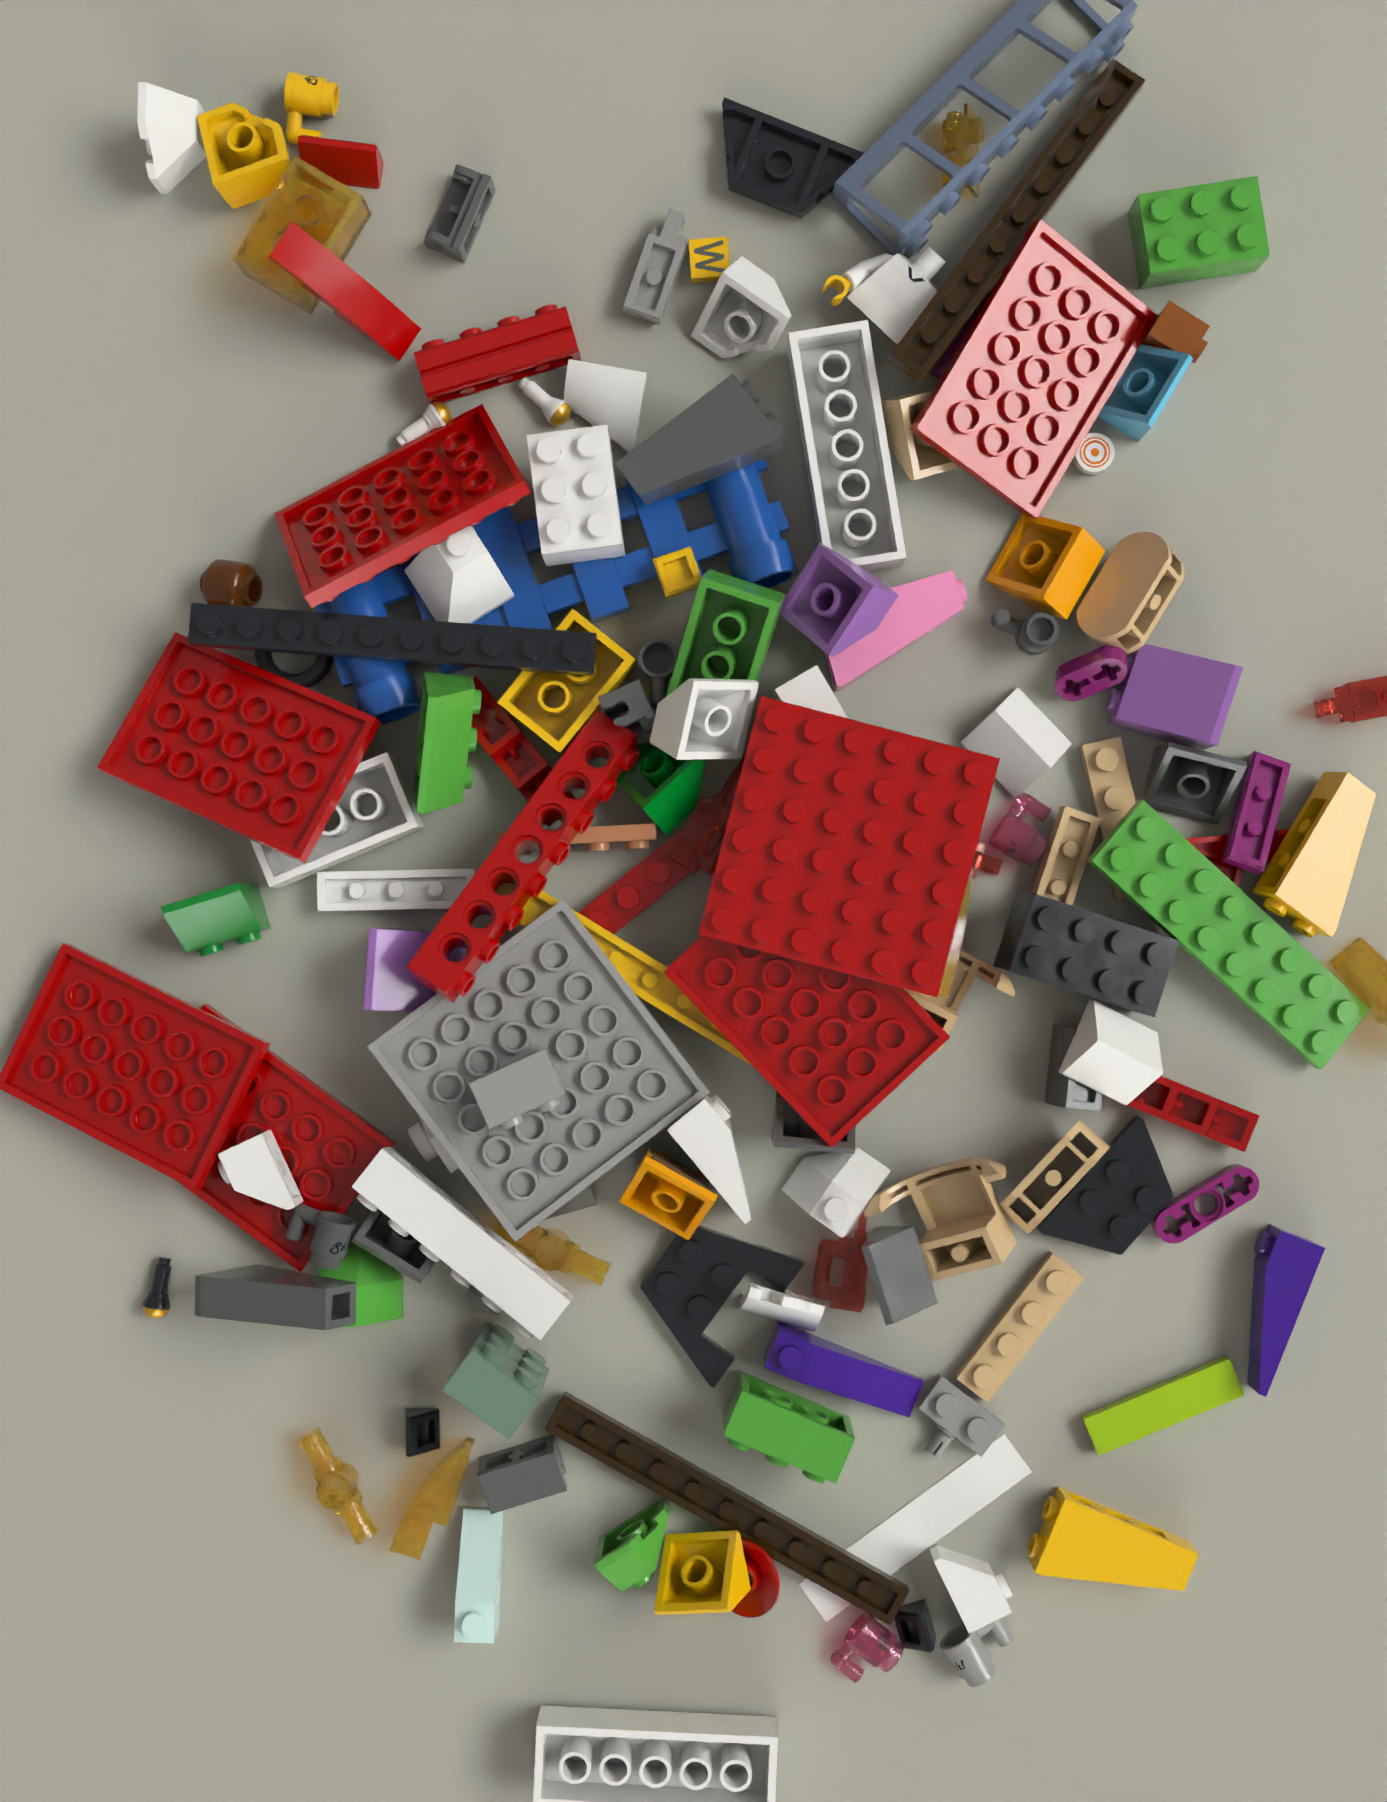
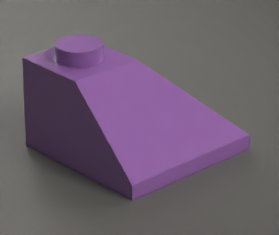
M819 543L786 595L780 615L827 655L833 657L876 630L899 595L869 571L824 544Z

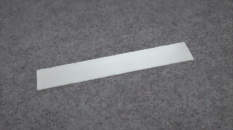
M1003 1434L991 1443L982 1457L978 1454L974 1455L848 1547L846 1551L883 1572L892 1575L1032 1471L1005 1434ZM807 1578L799 1583L801 1589L826 1622L851 1605V1603Z

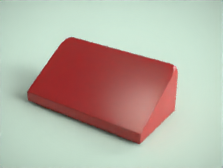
M306 135L298 136L301 171L305 180L369 189L380 188L384 161L376 145Z

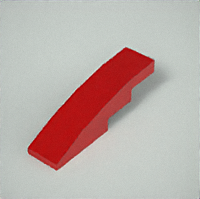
M291 222L268 256L271 261L301 282V286L334 310L333 314L398 362L421 330L418 325L363 277L293 222Z
M474 676L475 690H481V707L479 714H472L471 728H477V741L529 802L552 771V768L506 711L497 703V700L479 678ZM571 791L566 794L567 798L576 799ZM552 819L547 821L545 824L548 827H550L557 820Z
M1163 1076L1156 1079L1128 1104V1106L1242 1152L1246 1151L1259 1119L1257 1114Z

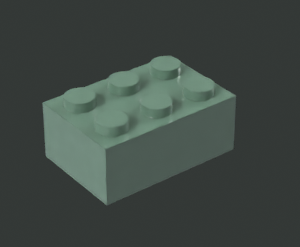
M486 1323L459 1359L442 1390L506 1438L510 1439L539 1400L550 1369L545 1366L546 1360L536 1351L527 1348L525 1351L513 1342L515 1338L505 1328L499 1325H495L493 1328Z

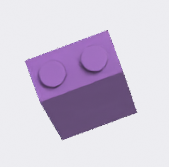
M1144 644L1140 649L1126 654L1127 676L1120 682L1119 688H1113L1109 695L1105 708L1106 711L1110 712L1107 723L1165 742H1172L1199 750L1217 746L1243 667L1149 644Z
M369 928L363 1010L413 1012L437 994L413 978L406 967L432 931ZM463 947L453 949L448 955V960L452 962L462 960L467 954V949Z

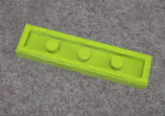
M1223 1356L1081 1415V1418L1098 1456L1240 1398L1245 1394L1230 1358Z

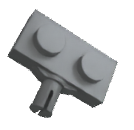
M940 1374L916 1405L922 1412L932 1418L939 1428L934 1438L925 1447L926 1450L938 1459L951 1440L967 1445L982 1457L1005 1426L1003 1422Z

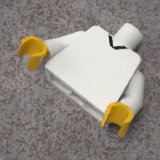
M929 246L913 264L899 253L894 256L885 253L857 263L842 273L841 276H830L824 283L821 292H824L829 287L838 290L839 294L830 303L833 306L839 305L847 292H851L847 298L898 344L939 290L930 280L946 261Z

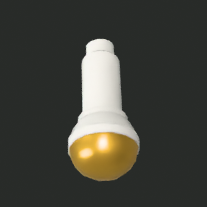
M526 377L521 380L519 387L530 400L542 409V413H544L549 424L560 426L568 421L571 411L570 406L565 400L551 397L534 381H530Z
M442 402L429 404L423 416L402 430L396 439L403 446L432 429L445 426L451 420L450 409Z

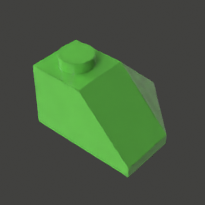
M353 1238L351 1239L347 1255L342 1259L339 1269L319 1267V1276L356 1282V1324L342 1327H358L403 1318V1277L393 1267H390L381 1259L353 1243Z
M663 1497L598 1539L594 1566L600 1574L620 1591H624L630 1586L639 1588L654 1576L653 1572L656 1571L669 1514V1502L666 1498Z

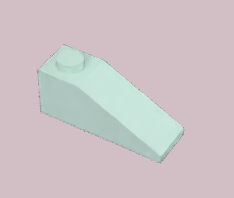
M464 1506L455 1598L454 1642L494 1644L500 1618L503 1511L491 1514L489 1507Z

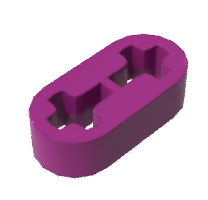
M1106 645L1058 667L1055 674V691L1057 695L1067 701H1078L1122 682L1127 676L1126 653L1119 647Z

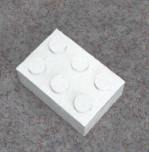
M607 424L527 435L541 555L546 566L625 556L611 440Z

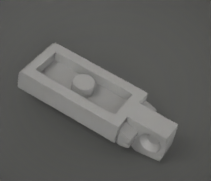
M669 208L663 228L654 227L652 233H648L623 305L624 313L661 325L686 253L688 240L680 236L685 223V219H683L684 213Z

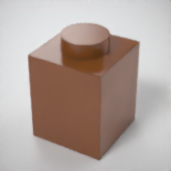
M1169 300L1141 344L1190 354L1193 358L1191 362L1195 363L1208 344L1202 338L1210 325Z

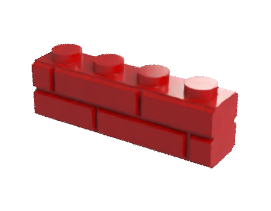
M554 304L545 305L534 312L535 316L520 320L518 316H510L498 321L497 327L482 332L481 328H470L459 334L460 339L447 343L443 339H434L424 343L421 346L422 350L414 352V356L430 404L434 402H449L518 381L525 377L528 378L568 365V359L582 361L566 306L558 308Z

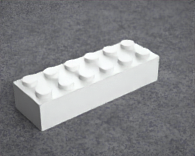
M868 320L790 332L787 339V354L818 545L819 543L824 544L869 572L902 567L906 560V552Z
M541 1705L536 1725L533 1802H775L778 1752L777 1717Z

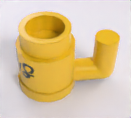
M292 71L288 72L284 88V106L287 112L285 135L287 141L292 144H298V136L301 135L322 138L321 131L302 128L303 115L321 118L325 115L336 116L339 105L338 83L327 81L324 77L304 75Z

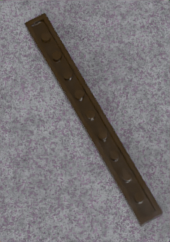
M1115 59L1110 61L891 352L888 359L890 364L918 383H923L996 285L1032 223L1046 218L1140 92L1145 82L1144 78Z
M566 1391L545 1426L546 1431L722 1531L737 1530L741 1538L759 1545L770 1558L888 1625H891L909 1593L908 1585Z

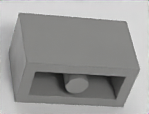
M546 1047L469 1083L489 1129L499 1125L501 1131L524 1122L521 1114L537 1108L539 1114L559 1106L562 1104L559 1097L566 1094L565 1087Z

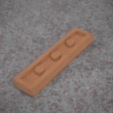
M656 823L588 827L583 834L577 833L569 845H586V852L610 851V843L624 842L626 843V850L649 848V841H658ZM544 829V830L554 831V830H556V829ZM496 832L497 844L506 832ZM527 851L521 856L531 855V851Z

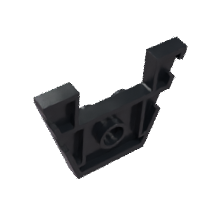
M699 1225L689 1240L677 1234L641 1283L640 1288L706 1382L714 1388L734 1361V1355L705 1335L703 1332L749 1269L755 1271L784 1293L803 1267L804 1261L799 1257L788 1256L773 1251L771 1248L758 1244L754 1245L736 1239L734 1236Z

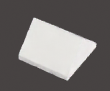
M1018 687L960 742L967 750L1000 758L995 779L1014 799L1046 773L1072 745Z
M1090 999L1058 1073L1123 1105H1128L1163 1074L1158 1033Z

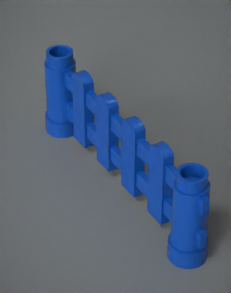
M765 459L730 471L648 505L643 502L626 479L627 486L617 489L621 522L639 516L649 546L614 559L605 558L572 563L574 573L537 585L527 555L541 550L537 517L516 524L511 511L505 507L486 516L480 523L474 525L476 533L515 597L472 624L553 630L549 615L583 603L587 605L593 624L630 611L623 589L658 577L653 564L654 558L690 546L701 577L703 574L699 562L728 553L730 557L728 566L733 577L769 589L796 576L798 569L788 542L782 540L781 533L789 531V525L780 500L769 503L758 474L767 471ZM706 492L717 522L687 532L677 502ZM420 552L412 555L403 565L378 573L370 581L359 583L340 593L334 600L315 606L317 612L389 617L385 605L414 595L422 620L436 621L404 571ZM345 657L333 658L342 686L346 688L354 685L353 698L357 709L377 717L381 725L398 721L420 710L421 697L414 676L409 674L406 666L414 663ZM438 664L440 672L445 674H453L470 668Z

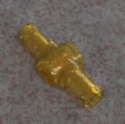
M500 1222L495 1230L507 1242L525 1250L524 1254L533 1258L537 1266L543 1270H559L566 1274L570 1271L601 1286L611 1265L608 1261H603L580 1250V1245L570 1241L567 1234L562 1230H546L537 1225L536 1229H531L516 1242ZM546 1241H555L560 1244L563 1254L558 1258H548L542 1251V1244Z
M317 1427L311 1431L312 1433L308 1432L300 1437L297 1442L301 1445L314 1469L312 1475L318 1484L316 1487L318 1501L322 1506L332 1509L335 1515H340L351 1533L355 1544L358 1545L364 1541V1538L367 1540L375 1535L378 1529L361 1503L363 1496L357 1487L359 1476L356 1469L352 1465L344 1463L340 1456L335 1457L321 1432V1428ZM329 1480H341L346 1486V1491H334L330 1486Z

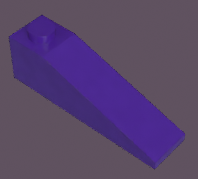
M1268 1224L1266 1232L1262 1231L1259 1234L1254 1247L1256 1257L1254 1259L1247 1384L1254 1391L1264 1397L1268 1394L1325 1250L1323 1246L1309 1239Z
M777 1321L763 1355L764 1368L800 1383L906 1417H910L924 1382L922 1378L780 1321Z

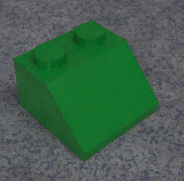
M235 883L161 906L163 916L185 952L199 951L201 957L224 951L222 944L237 939L238 946L260 940L262 939L260 932L271 929L258 884Z

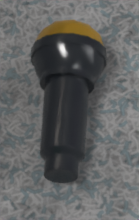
M159 1257L158 1264L155 1266L151 1292L148 1293L142 1304L144 1313L150 1318H162L168 1314L171 1308L169 1294H167L172 1268L170 1265L171 1258Z

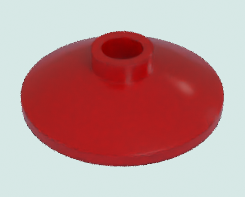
M741 1538L747 1571H749L748 1576L751 1590L736 1605L732 1612L742 1617L756 1618L766 1614L777 1602L780 1592L779 1575L772 1559L759 1545Z

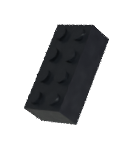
M1017 890L993 966L1155 1018L1179 941L1036 893Z

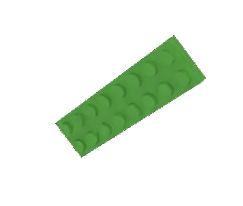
M1144 800L1136 801L1086 860L1172 939L1178 940L1179 946L1313 1068L1321 1070L1371 1010Z

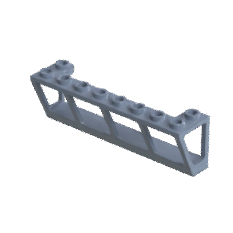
M1018 0L834 183L832 198L888 254L894 256L899 253L913 258L928 242L925 236L933 227L930 222L940 212L944 216L947 215L961 199L959 193L968 184L972 187L979 184L989 172L990 167L988 164L997 156L1001 159L1006 157L1019 141L1017 136L1026 127L1030 131L1033 130L1046 116L1048 111L1045 108L1054 99L1061 102L1076 85L1074 79L1083 70L1089 74L1100 62L1105 60L1107 63H1110L1125 46L1123 40L1134 27L1131 20L1138 5L1133 0H1105L1121 10L1109 24L1085 0H1070L1101 31L1080 52L1072 51L1030 24L1053 0ZM1019 34L1067 64L1021 110L1015 109L973 81ZM964 90L1006 118L1009 123L966 166L958 167L916 138V136ZM905 147H908L951 177V180L910 221H904L862 190ZM853 200L898 233L899 237L896 245L853 203Z

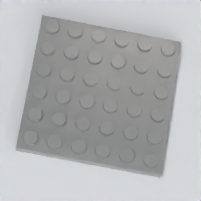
M564 899L502 944L489 963L483 962L474 974L476 976L474 985L465 996L461 997L459 995L452 1004L439 994H436L367 1046L515 1242L710 1093ZM546 1047L566 1090V1094L559 1097L562 1104L539 1114L537 1108L521 1114L524 1122L505 1131H501L499 1125L489 1129L469 1083Z

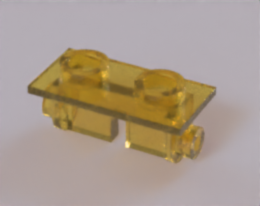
M968 103L964 104L963 116L959 111H951L946 114V119L942 122L944 153L957 151L956 156L945 158L958 167L966 166L979 153V142L984 140L983 121L981 117L976 116ZM943 172L942 186L944 187L951 180V177ZM968 184L965 187L970 190L974 197H979V184L975 187Z

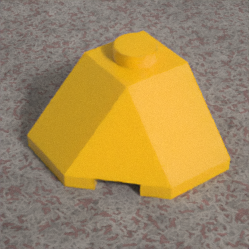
M234 102L197 115L213 186L231 208L236 209L269 197L290 164L283 131L279 123L266 117L262 119L249 113L245 107Z

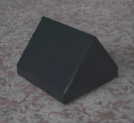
M405 1408L406 1456L412 1457L440 1448V1413L438 1408Z
M923 1599L902 1605L894 1618L902 1647L931 1653L935 1649L936 1634L926 1600Z

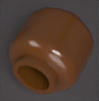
M217 559L201 575L200 590L207 604L253 607L261 599L262 580L257 575L256 570L248 563Z

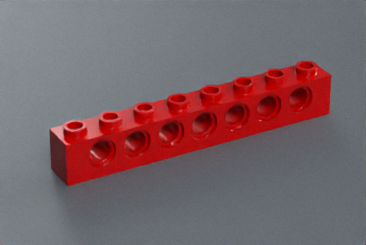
M598 710L595 711L406 966L413 978L452 1004L459 995L463 997L470 991L476 980L474 974L483 962L487 964L494 958L500 947L498 941L507 929L512 931L518 925L524 914L522 908L530 897L536 898L542 892L548 880L546 875L554 864L559 866L564 862L570 852L571 846L569 844L577 833L583 834L588 829L594 818L592 812L600 801L603 803L608 801L617 786L616 779L623 770L629 771L637 761L639 751L636 733L626 727L615 726L613 719ZM602 757L608 760L604 766L599 768L589 765L590 761L594 758ZM574 788H580L585 791L584 795L578 799L566 797V794ZM556 819L562 822V825L554 831L543 829V825L549 820ZM527 851L539 853L537 859L531 863L519 861L521 855ZM503 883L516 885L513 892L508 895L501 896L496 894L497 888ZM480 915L492 917L486 927L480 929L472 927L476 917ZM458 947L467 949V954L462 960L457 962L448 960V955L453 949Z

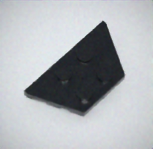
M724 97L722 115L728 189L800 219L833 191L834 183L864 154L861 151Z
M1135 1115L1108 1145L1110 1148L1036 1226L1042 1234L1122 1255L1174 1197L1146 1124L1140 1116Z

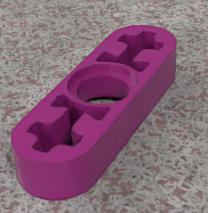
M1229 1165L1169 1201L1151 1221L1152 1229L1165 1242L1171 1244L1180 1243L1253 1199L1259 1190V1179L1254 1171L1243 1165ZM1235 1174L1243 1178L1247 1177V1180L1243 1183L1245 1188L1243 1192L1231 1189L1224 1193L1229 1198V1201L1226 1203L1223 1195L1214 1188L1217 1184L1224 1190L1231 1187L1235 1183L1232 1178ZM1202 1193H1211L1215 1199L1214 1209L1208 1214H1199L1195 1209L1196 1198ZM1184 1204L1187 1212L1196 1219L1192 1224L1186 1217L1176 1223L1178 1230L1175 1233L1162 1229L1167 1225L1165 1217L1168 1215L1178 1219L1186 1214L1181 1209V1206Z

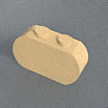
M1137 532L1123 538L1105 560L1103 568L1090 589L1085 593L1077 609L1076 617L1079 627L1098 647L1106 645L1121 648L1126 654L1140 649L1145 644L1185 578V569L1182 561L1164 539L1155 533Z
M1079 1119L999 1206L1028 1235L1098 1162L1110 1146Z

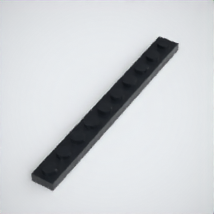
M191 603L188 643L191 646L594 676L597 633Z

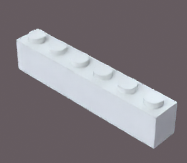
M391 1147L382 1148L352 1185V1188L360 1193L357 1199L365 1207L374 1212L378 1209L390 1218L388 1224L392 1229L404 1237L410 1234L421 1243L419 1249L425 1256L434 1262H438L441 1259L451 1267L452 1271L450 1274L457 1282L467 1288L473 1285L483 1293L482 1301L493 1311L501 1313L503 1310L515 1320L513 1326L525 1337L532 1339L535 1336L541 1340L575 1297Z

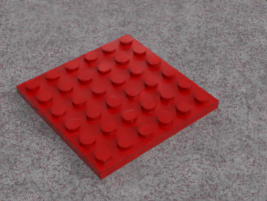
M761 696L698 934L938 998L1000 758Z

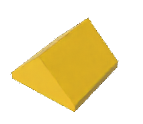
M737 1530L665 1535L654 1613L656 1615L731 1612L751 1590L741 1535Z

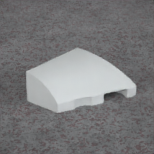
M568 359L563 400L570 406L572 413L576 416H581L592 426L607 424L610 439L620 445L623 451L628 454L636 448L647 373Z
M749 1282L746 1293H742L738 1309L809 1331H815L822 1318L825 1305L820 1300L785 1290L784 1293Z

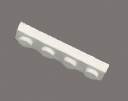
M476 869L317 872V911L449 909L475 875Z

